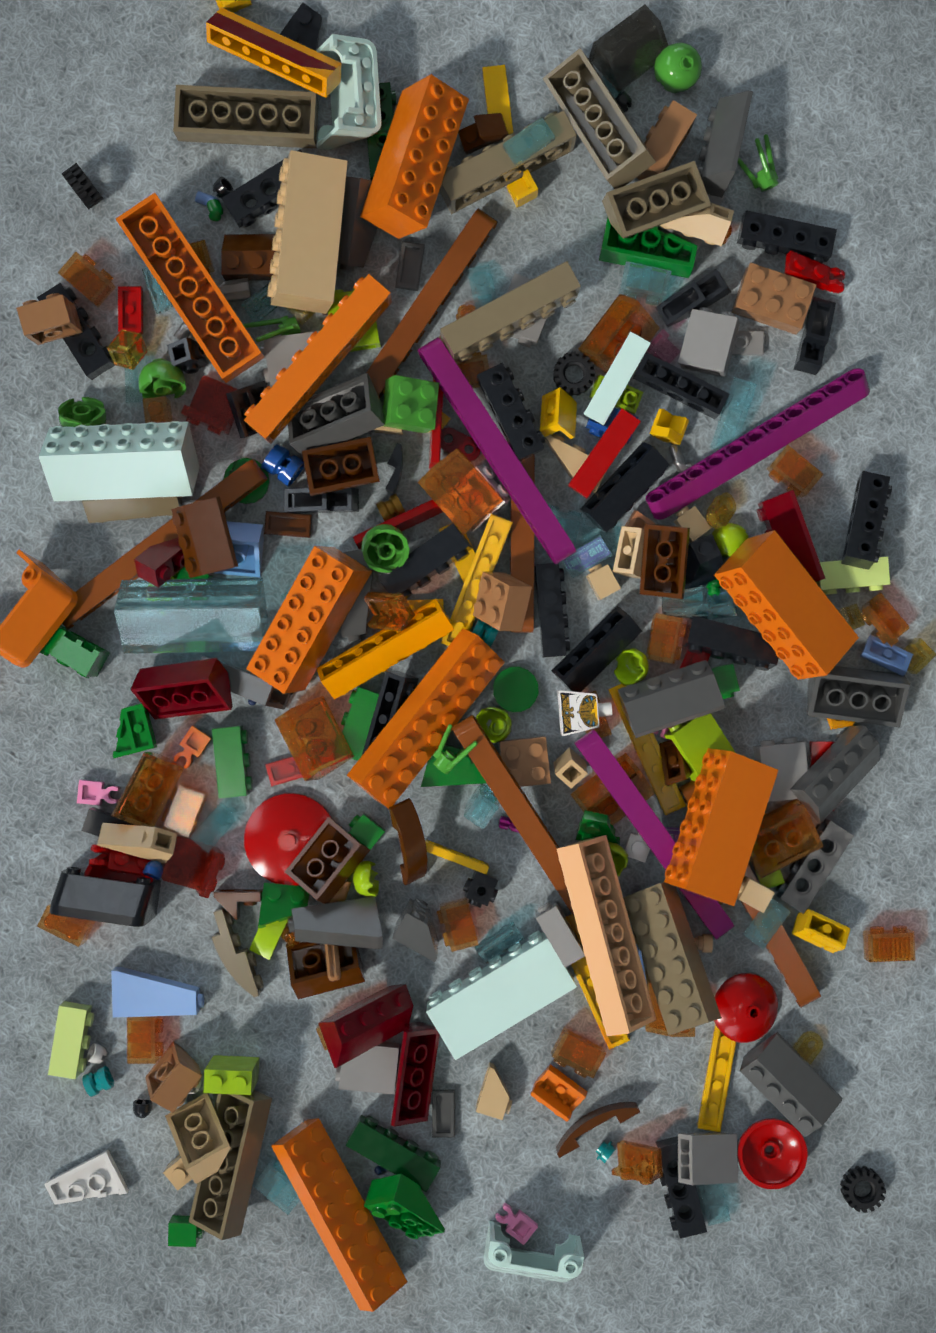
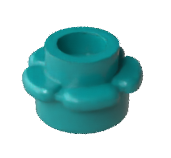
M604 1141L596 1150L598 1154L597 1160L600 1159L605 1163L613 1154L616 1148L611 1144L612 1141L608 1144Z

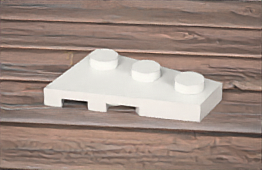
M109 1150L47 1180L44 1184L55 1205L82 1201L85 1198H102L118 1193L119 1195L127 1194L129 1191Z

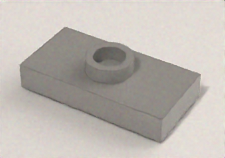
M738 331L732 356H762L764 354V331Z

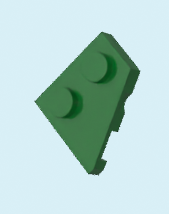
M142 704L121 709L120 726L117 729L116 735L118 741L116 751H113V759L157 748L151 719L146 708Z
M584 810L575 840L583 841L606 835L608 842L620 845V837L615 836L616 829L610 823L611 820L608 815Z
M264 882L258 928H264L267 924L276 921L287 920L292 916L291 909L307 907L309 893L301 886Z

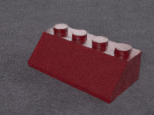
M794 490L759 503L757 515L761 522H765L767 530L764 533L775 530L815 582L826 579Z
M218 658L141 668L130 689L154 720L227 711L233 707L229 674Z
M406 984L388 986L319 1022L334 1068H338L404 1031V1024L410 1022L414 1007Z
M424 1022L404 1024L391 1126L393 1127L428 1121L440 1034L434 1026Z

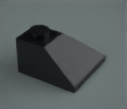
M712 534L688 545L684 596L705 588L709 581L717 579L714 574L724 564Z

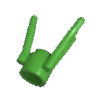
M767 134L764 135L768 163L759 138L755 139L763 169L757 172V178H755L744 162L738 158V164L752 181L754 188L760 187L761 192L779 184Z
M284 316L278 319L243 324L245 328L279 324V329L257 337L255 339L256 342L280 334L283 336L301 333L295 317L288 318V316Z
M451 724L448 725L438 749L433 754L436 758L433 764L447 775L459 761L478 745V742L474 741L466 749L463 747L456 755L448 749L442 752L453 727Z

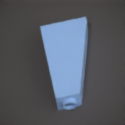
M115 967L111 971L113 1018L197 1015L200 1008L204 1007V994H200V987L124 967Z

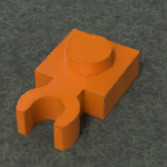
M192 725L179 744L185 749L177 753L173 761L177 762L181 756H184L187 759L184 768H189L193 762L192 756L195 755L199 758L212 740V737Z

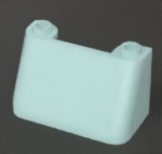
M332 34L316 50L342 63L341 83L330 93L332 125L322 126L316 134L317 148L326 150L370 137L381 128L376 47L370 40Z
M489 1221L484 1250V1263L488 1269L556 1282H568L581 1273L584 1253L580 1236L569 1234L568 1239L564 1243L555 1244L554 1255L510 1248V1236L502 1232L501 1223Z

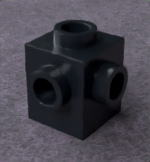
M185 337L167 345L171 364L180 368L186 374L196 373L200 368L207 366L206 354L197 341Z
M475 871L472 879L467 878L463 891L466 892L465 897L469 898L468 903L481 908L482 904L488 906L489 902L493 903L498 893V890L495 889L498 880ZM484 887L483 893L478 894L477 889Z

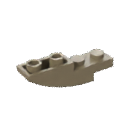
M224 907L218 908L213 913L219 933L211 937L215 949L235 981L253 997H257L262 992L261 988L264 987L261 975H256L254 966H257L255 955L253 952L250 953L248 948L239 950L238 947L241 946L238 933L234 934L231 926L234 924V918Z

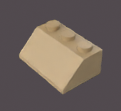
M205 1093L176 1109L174 1113L171 1112L165 1115L184 1167L196 1184L218 1172L231 1148L208 1093Z

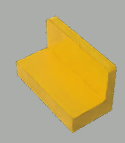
M561 387L542 396L540 431L545 437L561 431L568 438L572 439L575 437L577 402Z

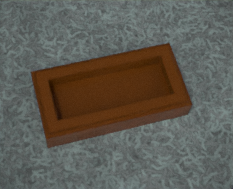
M266 511L264 534L311 538L312 515Z

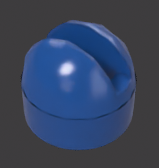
M150 861L146 864L143 874L160 880L163 874V866L159 861Z

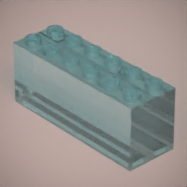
M263 578L170 579L159 588L145 580H121L114 609L124 654L255 652L268 628Z

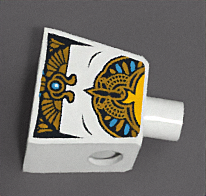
M557 691L561 736L598 728L599 717L612 716L611 702L598 703L597 694Z

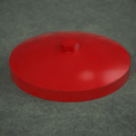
M284 793L267 799L254 810L245 828L244 846L248 860L262 877L273 883L292 886L299 885L285 871L328 817L332 819V817L322 804L303 794Z

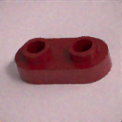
M450 427L442 429V450L466 462L475 461L479 457L480 449L473 438ZM451 435L453 440L447 443L444 441V437ZM466 446H472L474 450L472 453H466L464 449Z

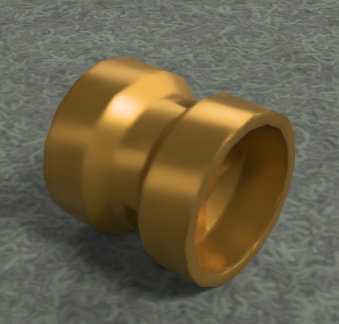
M396 493L391 495L388 501L376 503L384 521L406 512Z

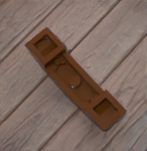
M410 798L389 807L392 826L398 831L404 862L400 865L404 885L424 877L428 864L422 826Z
M619 1102L609 1104L580 1118L565 1132L556 1146L558 1157L561 1158L580 1147L577 1137L616 1116L621 1124L640 1113L637 1103Z

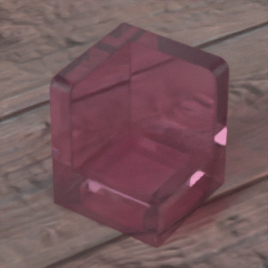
M662 329L651 341L646 352L670 364L680 353V350L668 340L670 335Z

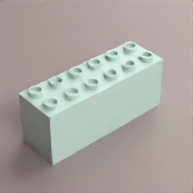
M179 421L49 427L39 454V459L54 501L193 496L200 467L189 422Z
M536 931L528 936L529 941L522 945L520 942L512 945L508 949L509 953L502 957L500 954L494 956L488 961L489 965L482 969L480 966L474 968L468 973L469 977L461 981L458 978L448 985V990L443 993L441 990H438L428 997L430 1000L427 1002L426 1013L455 1060L577 987L574 977L568 967L565 968L544 932Z

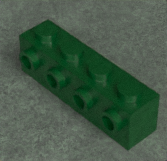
M390 82L379 83L381 128L374 135L367 137L371 181L394 116L392 105H397L396 90L391 91Z
M361 1115L347 1138L346 1146L395 1175L403 1174L417 1183L421 1190L427 1192L441 1168L439 1157L432 1151L427 1150L425 1152L418 1148L419 1145L413 1140H404L399 1137V1134L394 1129L389 1127L385 1129L378 1125L379 1122L375 1118Z

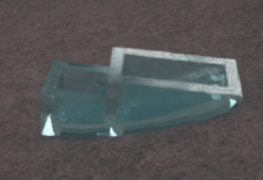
M736 377L733 378L728 390L730 395L720 413L710 448L719 450L739 438L757 384Z
M706 586L685 589L684 599L662 597L663 615L679 618H691L693 615L705 619L737 616V605L725 589H720V595L716 596L715 594L712 597L708 595Z

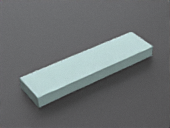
M630 331L585 410V416L603 426L605 425L649 348L650 342Z

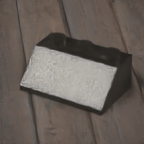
M644 4L593 43L588 59L618 92L655 65L658 54L668 46L661 21Z

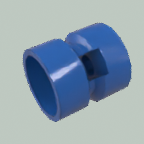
M278 443L268 453L261 467L271 475L277 474V479L289 487L294 483L305 465L303 460L296 455L290 456V451Z

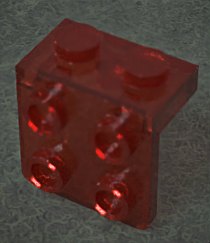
M203 376L190 406L184 404L181 414L186 417L185 421L198 427L199 424L207 426V431L219 436L221 433L229 435L235 420L226 393L237 390V388L208 376Z
M177 836L173 855L165 863L161 878L166 882L195 889L199 896L209 898L210 893L214 892L216 888L218 871H221L224 867V853L218 847Z

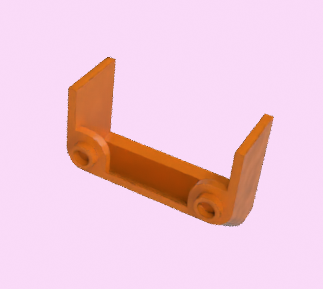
M19 549L16 553L29 564L21 578L22 584L28 590L0 625V656L18 667L25 668L33 662L76 606L78 596L72 588L45 564Z

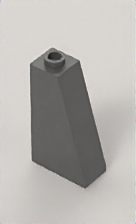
M346 176L337 263L340 264V269L354 271V267L364 268L377 226L361 218L360 215L372 182L371 180Z
M361 549L343 552L372 570L371 575L341 626L342 638H348L349 642L361 640L362 635L367 634L374 570L367 565Z
M202 656L201 660L211 659V658H210V657H206V656ZM220 661L229 674L232 693L264 706L285 710L291 693L283 694L255 674Z
M375 896L291 909L292 918H288L289 933L294 932L295 941L382 949L383 935Z

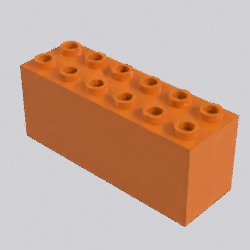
M432 74L402 90L360 215L361 218L398 239L427 228L469 101L467 97Z
M775 530L747 538L714 574L720 586L730 594L734 603L746 614L749 622L755 625L762 634V638L771 645L777 657L783 660L790 669V673L798 680L828 675L859 638Z
M314 546L246 669L283 694L305 690L371 575L372 570L335 547Z
M708 748L702 759L703 766L701 772L695 780L693 795L687 804L688 810L685 819L680 825L678 840L673 846L671 862L665 870L664 882L712 900L735 906L778 769L732 751Z

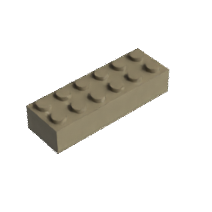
M581 48L542 78L561 109L564 110L571 125L605 179L614 189L626 186L656 163Z
M176 85L173 132L178 141L317 149L316 134L318 130L319 101L317 93Z
M564 110L559 113L555 111L548 114L544 121L538 124L534 122L527 125L523 132L517 135L512 133L506 136L503 142L496 146L491 144L485 147L482 153L475 157L470 155L464 158L461 164L454 168L453 166L447 167L439 192L451 215L522 178L523 171L528 169L532 173L574 151L577 135Z
M568 261L444 326L440 329L441 341L454 361H459L462 364L473 357V353L479 350L482 353L492 348V343L501 339L503 342L514 335V331L520 328L522 330L530 328L538 318H549L555 314V309L561 306L563 308L571 306L576 302L575 299L581 286Z
M665 882L659 883L624 897L628 917L641 950L668 1035L721 1019L676 886Z
M253 1090L251 1095H217L215 1111L231 1148L218 1172L197 1183L189 1222L220 1240L240 1236L244 1225L272 1102L271 1097L256 1090Z

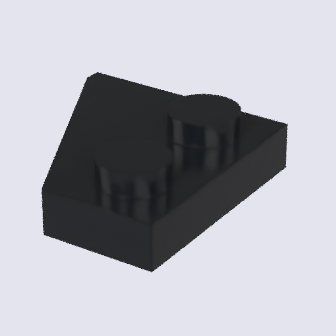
M302 2L280 35L316 51L322 16Z
M265 380L226 393L240 438L257 434L244 421L247 417L244 414L252 404L257 405L262 399L260 395L268 384Z

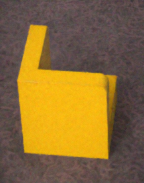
M528 169L523 171L522 178L506 186L517 208L538 196V187Z
M659 408L649 434L660 441L680 445L689 419L672 415L665 409Z

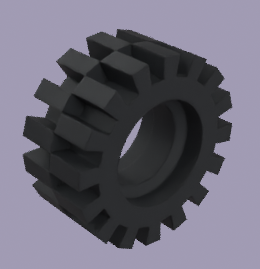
M77 163L62 173L65 180L88 210L103 200V197Z
M576 351L571 352V354L566 353L562 358L560 357L553 370V380L556 383V387H561L570 396H578L583 392L585 393L592 386L596 374L594 363L590 362V358L583 356L584 353L581 352L576 354ZM578 366L581 368L583 378L576 383L568 381L565 376V371L568 367Z
M855 1166V1170L851 1168L847 1170L849 1174L843 1175L844 1181L840 1183L842 1186L840 1190L849 1206L858 1212L861 1209L863 1213H868L867 1209H870L871 1212L875 1211L873 1207L875 1205L879 1208L881 1206L879 1201H884L883 1193L886 1194V1189L883 1187L885 1184L880 1176L873 1169H868L867 1166H862V1168ZM860 1181H867L871 1185L870 1193L864 1197L857 1196L854 1191L856 1184Z

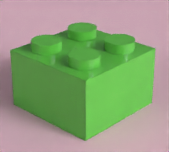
M398 375L386 379L383 402L384 427L420 433L434 430L439 383Z

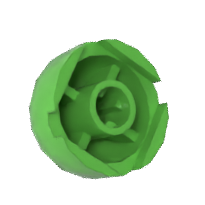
M683 42L671 44L664 48L658 54L654 65L656 80L664 86L663 89L672 93L684 92L691 88L698 81L702 71V61L698 51L690 44Z
M158 358L144 366L139 374V391L146 400L160 402L162 401L161 396L175 394V399L181 397L186 392L185 378L182 370L173 366L170 361Z
M82 397V401L74 402V398L63 402L58 408L59 422L62 427L106 424L104 404L95 398Z
M388 524L377 525L367 531L361 545L363 558L371 569L382 573L392 572V569L403 566L410 550L404 534L398 528Z

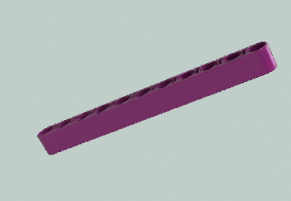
M437 337L419 348L417 351L434 380L439 383L443 394L551 560L557 565L574 554L576 549L443 342Z
M856 368L846 372L650 491L645 499L653 517L656 520H662L671 516L868 396L870 388L865 371Z
M592 729L574 742V744L666 870L672 859L675 841L603 740ZM679 888L716 940L735 927L718 901Z

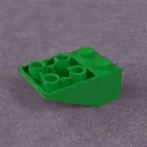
M403 1174L371 1181L364 1207L372 1211V1215L388 1221L391 1227L404 1231L405 1235L411 1239H418L423 1236L432 1237L434 1234L445 1232V1228L417 1183Z

